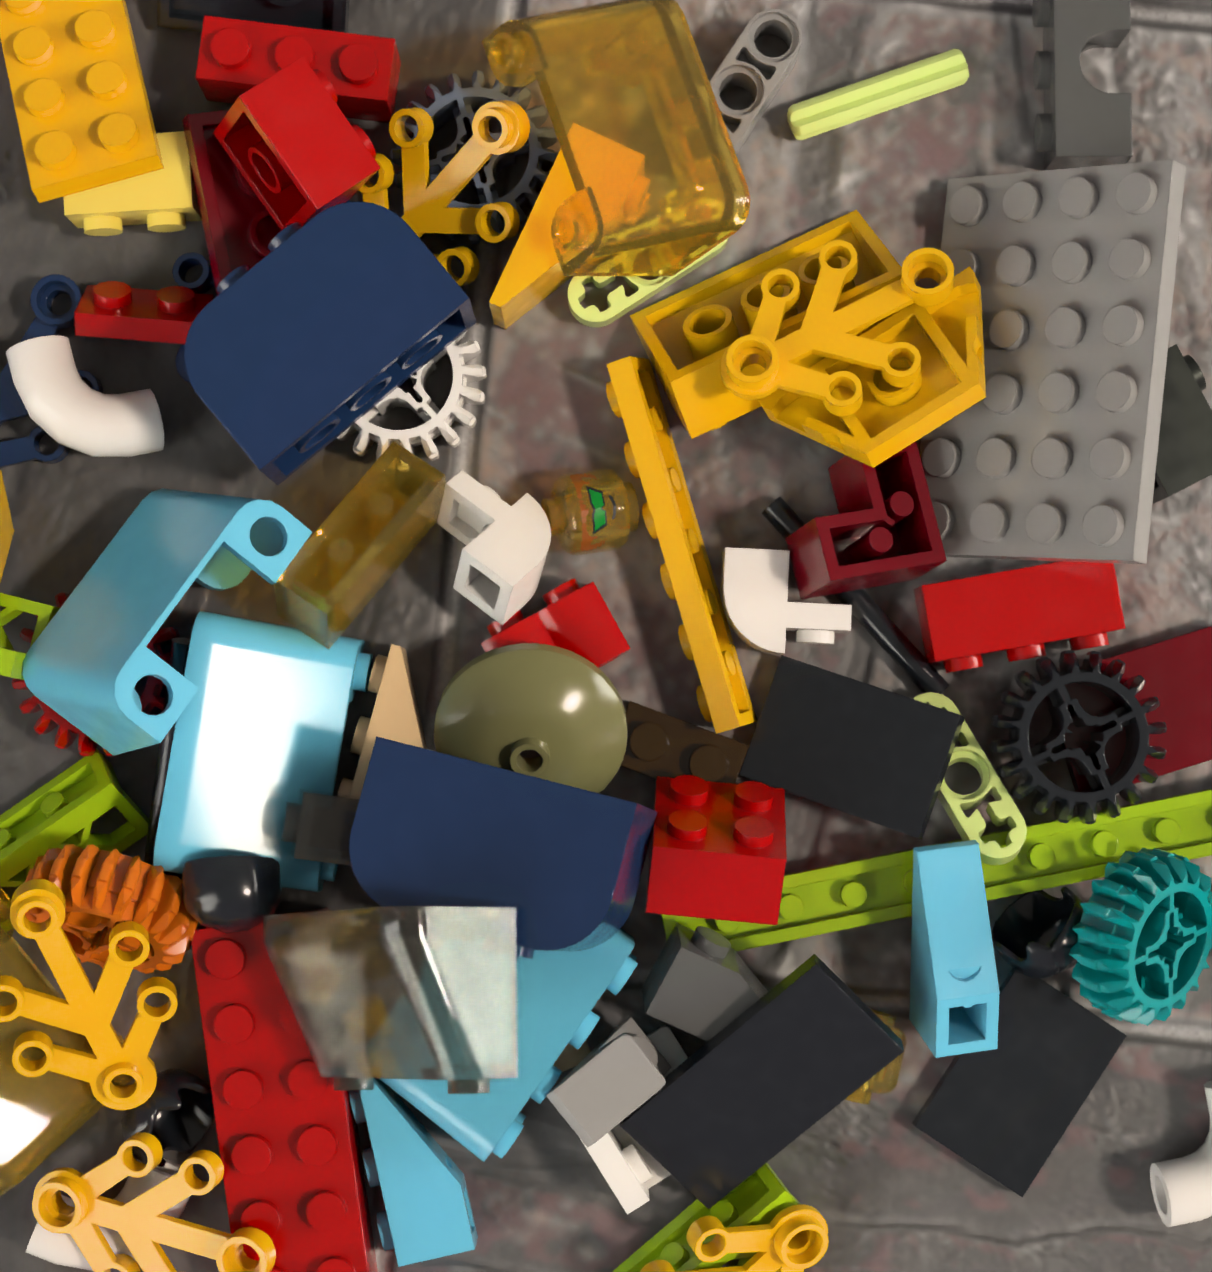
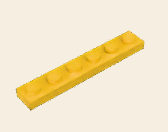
M628 356L608 363L606 365L611 381L606 383L607 398L614 414L618 418L622 417L629 441L624 444L625 459L632 475L637 479L640 478L647 502L642 505L644 523L651 537L659 540L665 563L660 566L661 580L671 600L676 599L683 624L679 625L678 635L685 656L689 661L694 660L701 682V685L697 686L696 690L700 711L707 722H713L716 734L757 722L650 360Z

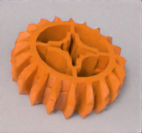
M74 844L65 845L63 849H48L44 856L37 857L33 869H30L25 882L33 879H44L53 882L62 890L66 900L65 920L61 927L76 956L80 958L81 963L88 961L100 965L103 969L109 955L110 932L116 925L125 921H134L143 925L149 934V955L142 964L134 967L133 970H138L144 974L153 973L154 970H170L173 964L182 962L185 952L190 949L198 921L186 911L184 906L182 880L177 876L166 875L161 865H150L141 861L139 855L130 857L121 854L116 848L112 851H106L91 844L82 849ZM34 907L29 909L25 916L31 922L41 923L46 921L50 914L43 908ZM124 937L116 945L122 951L132 952L138 949L142 943L135 937Z

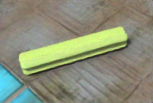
M952 49L798 102L788 108L787 119L790 129L797 140H804L961 86L969 78L968 64L960 49Z

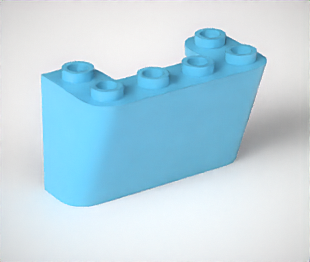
M164 488L152 491L142 499L29 648L23 660L22 675L26 686L38 699L113 756L161 743L199 688L146 647L194 581L209 590L223 591L237 586L253 570L269 584H275L312 534V531L282 506L270 500ZM144 676H154L160 679L167 687L169 693L168 704L158 715H148L141 711L142 704L134 687Z
M620 928L610 939L596 947L572 952L535 950L533 959L521 956L513 958L480 949L482 936L474 933L471 934L469 942L455 939V941L446 939L359 1063L481 1161L484 1162L491 1152L502 1159L524 1127L522 1123L526 1116L520 1111L529 1098L541 1104L560 1077L562 1071L553 1064L567 1044H570L578 1050L596 1026L600 1017L591 1010L604 991L607 989L616 996L637 967V957L631 954L635 946L634 937Z

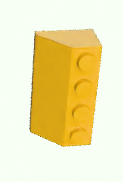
M857 209L630 315L634 328L662 387L691 439L708 431L721 428L727 422L761 407L759 399H743L734 395L726 388L721 378L720 361L724 351L730 344L742 336L750 335L762 301L761 282L769 271L777 268L789 269L798 276L800 281V302L795 309L784 313L777 340L801 328L819 275V252L826 243L832 240H845L851 243L858 254L857 274L850 282L844 284L835 311L901 279L902 267ZM837 256L831 258L827 264L833 268H843L849 264V260ZM777 285L770 290V293L776 297H784L791 293L792 289L786 285ZM893 314L853 333L852 335H862L863 333L870 330L871 328L881 323L885 319L889 318ZM811 354L793 364L809 368L825 357ZM750 364L742 370V373L746 376H757L762 374L765 369L761 365Z

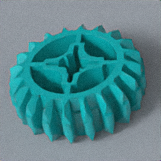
M1142 847L1137 853L1125 851L1119 863L1108 862L1105 867L1104 879L1092 880L1093 894L1088 902L1080 903L1084 912L1080 923L1072 927L1078 934L1077 943L1070 949L1069 955L1078 961L1073 968L1072 978L1081 983L1080 995L1088 999L1093 1007L1100 1009L1102 1014L1116 1020H1125L1132 1024L1141 1023L1149 1026L1155 1019L1166 1021L1171 1015L1172 1008L1183 1009L1186 1003V993L1188 991H1198V977L1201 971L1210 968L1206 960L1210 949H1212V892L1210 891L1211 877L1201 873L1199 865L1189 862V859L1171 852L1158 848L1151 850Z

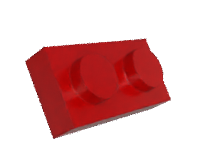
M106 281L97 285H87L74 311L75 336L185 344L193 321L200 311L214 299V295L195 294L193 290L182 286H170L160 290L131 288L130 285L119 281Z

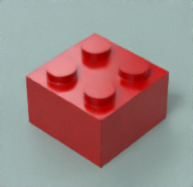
M301 56L240 95L213 132L281 231L295 222H299L301 226H304L313 217L327 208L347 202L380 169L375 160L376 151L368 135L359 126H351L336 104L338 98L330 80L322 71L318 69L313 70L304 56Z
M680 775L674 778L657 776L653 810L657 811V816L649 845L646 913L777 925L787 860L785 789L769 787L764 783L756 781L732 784L705 781L693 775Z

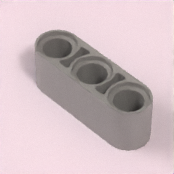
M767 9L757 13L749 21L680 125L675 136L673 164L677 173L685 181L694 185H708L717 181L725 173L792 72L802 43V31L798 21L790 13L780 9ZM764 35H775L786 43L788 51L779 57H768L757 50L754 42ZM739 86L746 89L752 95L754 103L746 109L733 110L722 102L720 94L726 88ZM696 138H706L717 146L720 154L708 163H699L687 155L685 146Z

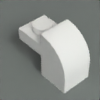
M461 470L445 485L437 520L438 525L466 545L461 552L453 588L503 625L532 598L538 587L551 542L550 523L543 508L530 494L526 493L515 504L510 506L492 488L480 484Z
M725 547L722 552L720 597L728 624L743 642L763 653L781 656L785 654L786 631H796V643L833 645L835 633L845 634L851 631L852 605L787 602L790 550Z

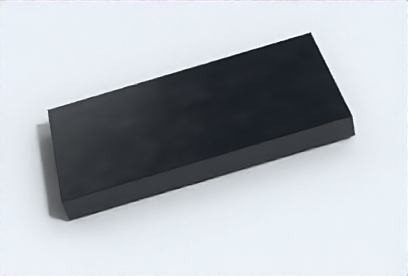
M813 954L665 1077V1085L621 1121L620 1126L704 1206L710 1209L904 1052L902 1040L832 970Z

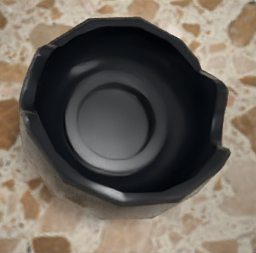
M226 855L187 861L183 866V903L186 911L203 926L225 933L248 931L269 919L280 904L282 894L280 865L273 858Z
M1063 887L1060 890L1063 898L1053 897L1043 890L1025 893L1010 904L995 921L991 932L993 946L1002 958L1019 973L1031 978H1047L1064 972L1078 962L1069 955V952L1077 943L1078 934L1072 927L1081 921L1084 911L1080 903H1084V901L1067 887Z
M170 1068L158 1072L156 1087L151 1097L142 1105L125 1110L123 1113L121 1124L124 1142L138 1132H146L154 1135L159 1140L163 1152L172 1150L185 1154L191 1153L208 1131L215 1117L211 1085L194 1074L181 1069ZM133 1146L132 1153L134 1158L147 1163L146 1152L138 1146ZM163 1157L158 1165L159 1167H164L166 1163Z

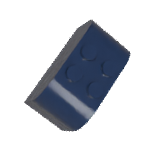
M367 202L337 204L320 212L304 226H301L299 222L287 226L271 240L268 245V249L271 252L251 269L247 264L239 266L218 284L216 290L219 295L200 311L189 329L185 343L184 360L186 372L193 389L257 468L277 486L477 323L470 299L411 227L396 213L380 205Z
M376 736L351 829L349 855L355 877L367 895L379 905L391 911L418 918L415 931L452 941L459 939L468 942L470 941L471 934L474 933L482 936L480 949L513 958L521 956L533 959L535 950L572 952L590 949L604 943L619 931L627 920L635 901L657 811L638 803Z

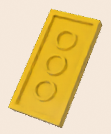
M0 0V39L31 190L38 202H46L164 169L126 1Z

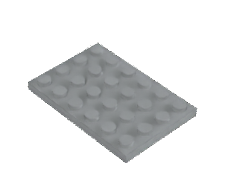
M1161 160L948 179L941 251L951 259L954 266V276L970 266L981 286L986 398L921 438L920 458L946 557L1123 564L1147 563L1186 172L1185 165L1175 160Z

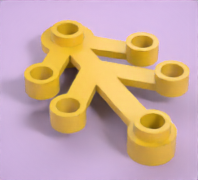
M509 100L488 102L482 105L476 111L472 120L473 135L431 184L428 142L432 138L434 131L432 118L428 112L418 107L400 109L395 112L389 122V133L392 140L401 147L404 215L401 218L411 227L416 235L420 238L424 233L479 234L482 239L490 243H498L514 237L519 230L520 218L517 210L507 202L490 203L481 208L447 206L493 154L512 153L524 146L530 133V122L525 110L519 104ZM409 116L418 125V133L414 139H411L405 131V122ZM492 117H496L502 126V134L498 140L493 139L489 132V120ZM376 153L375 160L380 166L378 181L373 185L368 180L358 191L363 193V202L373 203L389 209L387 188L393 183L394 167L385 155ZM494 211H498L504 218L505 226L501 234L497 233L491 226L490 218ZM460 246L447 249L440 254H433L459 286L470 284L477 278L480 268L479 260L471 249ZM454 256L460 258L464 265V274L461 278L455 276L451 270V260Z
M832 240L826 243L819 252V275L801 328L778 340L777 337L784 313L795 309L800 302V281L798 276L789 269L777 268L769 271L761 282L762 301L750 335L736 339L727 347L721 357L720 373L724 385L734 395L749 400L765 398L777 389H782L823 400L825 408L830 413L836 416H849L860 408L863 400L862 383L857 375L849 371H836L829 375L793 363L811 354H817L880 370L884 380L895 387H907L913 384L919 378L921 372V355L913 344L904 341L888 344L852 334L913 303L922 307H931L944 302L953 289L954 266L951 259L943 251L935 248L917 249L911 252L903 261L901 279L835 311L844 284L850 282L857 274L858 254L851 243L845 240ZM837 256L849 260V264L843 268H833L827 262ZM931 278L939 285L927 289L916 286V283L920 279ZM777 285H786L792 289L791 293L784 297H776L770 293V290ZM896 358H906L913 365L908 370L897 371L889 364ZM750 364H758L765 369L762 374L757 376H746L742 373V370ZM838 387H848L854 391V395L847 400H837L831 393Z
M29 880L21 884L13 893L10 906V921L20 935L36 940L66 1000L23 987V984L17 978L1 975L0 992L12 993L16 997V1001L11 1005H0V1022H9L18 1016H22L84 1035L94 1054L55 1045L47 1034L32 1030L22 1033L15 1040L12 1054L13 1066L18 1073L26 1077H38L49 1070L90 1083L92 1094L104 1106L115 1110L136 1108L151 1097L156 1087V1067L148 1053L161 1022L169 1020L177 1010L176 987L169 979L164 977H151L141 983L137 990L138 1012L122 1044L111 1021L133 968L142 964L149 955L150 941L148 931L143 925L134 921L121 922L111 930L108 947L109 955L96 987L93 989L61 927L65 920L66 900L62 890L48 880ZM40 907L47 910L50 917L44 922L35 923L29 921L25 913L31 908ZM124 937H135L142 943L138 949L132 952L122 951L116 945ZM156 992L163 993L169 997L168 1002L160 1007L148 1005L145 999L150 994ZM28 1047H38L45 1052V1056L39 1060L32 1061L24 1058L21 1052ZM121 1074L130 1075L135 1079V1082L128 1086H117L111 1081L114 1077Z
M138 1132L121 1144L116 1155L84 1174L69 1167L56 1168L44 1175L35 1187L32 1210L37 1222L44 1229L52 1233L70 1234L94 1272H111V1268L117 1269L120 1272H141L140 1268L143 1272H177L160 1244L216 1260L219 1272H270L276 1261V1250L273 1241L262 1230L244 1227L230 1234L161 1214L191 1195L202 1196L209 1193L221 1182L224 1176L223 1162L217 1154L210 1150L194 1152L180 1165L178 1172L126 1203L100 1195L127 1176L133 1178L144 1177L160 1164L163 1157L162 1145L150 1133ZM133 1146H138L146 1152L147 1164L140 1163L134 1158L132 1153ZM193 1164H200L206 1168L209 1173V1181H202L196 1177L193 1171ZM61 1190L72 1198L75 1207L69 1206L64 1202ZM99 1226L118 1231L134 1258L127 1254H114ZM243 1244L252 1247L257 1252L260 1260L256 1261L247 1257L243 1250Z
M805 1204L787 1207L776 1214L769 1224L724 1227L717 1217L703 1216L690 1225L686 1235L689 1246L699 1260L711 1263L720 1260L727 1253H757L742 1266L675 1271L668 1261L654 1260L646 1264L640 1272H804V1269L819 1262L827 1251L829 1243L827 1223L816 1208ZM716 1234L713 1240L706 1244H702L705 1238H707L710 1235Z

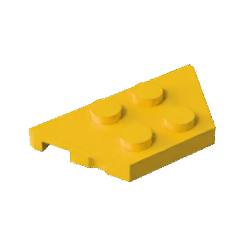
M969 266L954 276L952 292L944 302L931 307H922L913 303L860 335V337L888 344L899 341L913 344L921 355L920 376L913 384L907 387H895L884 380L880 370L825 357L809 367V369L829 375L836 371H849L857 375L861 380L863 388L862 404L852 415L836 416L825 408L823 400L782 389H777L769 396L758 401L771 421L872 468L879 465L986 398L981 286L974 271ZM896 358L889 365L897 371H905L912 367L913 364L906 358ZM838 387L832 391L831 395L837 400H847L854 395V391L848 387Z

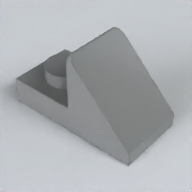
M630 1017L605 1037L546 1097L588 1148L656 1094L665 1085L666 1081L663 1076L672 1067L633 1018Z

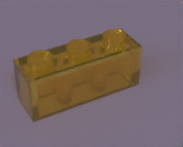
M393 441L301 547L281 577L274 584L277 615L327 649H330L437 522L445 490L446 475Z

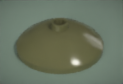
M513 644L493 649L474 658L463 666L449 681L438 702L435 714L434 743L436 752L600 793L612 781L623 761L627 746V718L622 699L611 680L586 658L564 648L548 644ZM524 750H535L540 756L525 758L519 753Z

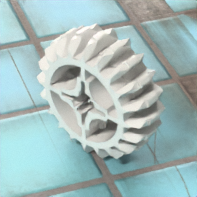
M464 332L419 369L417 375L410 377L414 384L413 389L422 402H417L409 392L405 393L402 389L396 388L337 437L338 440L343 441L358 431L359 434L353 445L354 453L362 457L370 450L373 443L376 442L378 443L376 460L381 465H388L392 457L393 447H399L402 462L406 467L414 465L415 454L413 447L421 444L431 461L438 459L439 451L432 440L441 434L453 448L457 447L461 440L450 427L452 423L456 420L465 427L473 428L477 422L474 415L462 408L463 404L482 405L485 402L484 392L476 388L467 387L468 383L478 382L487 377L484 366L477 364L465 365V362L481 353L478 342L468 341L457 346L456 343L466 334ZM447 354L452 364L453 381L448 399L440 410L426 393L425 384L429 375L437 368L435 363ZM405 407L415 412L425 423L411 429L391 430L376 426L369 421L378 413L383 416L393 408Z

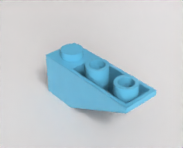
M976 840L914 847L909 1020L935 1058L995 1050L998 1046L1000 991L979 843Z
M362 1066L356 1074L358 1084L349 1086V1097L356 1123L367 1122L372 1147L363 1149V1160L370 1187L381 1186L386 1210L377 1212V1224L384 1251L395 1249L398 1267L475 1250L478 1235L463 1172L393 1089L366 1067Z

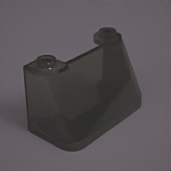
M389 906L263 916L264 946L320 1077H334V1090H373L374 1078L448 1080V1094L490 1093V1079L518 1078L516 907Z

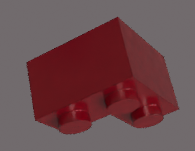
M916 441L874 468L846 455L828 468L839 514L813 518L785 538L788 550H790L789 555L801 600L915 580L947 561Z

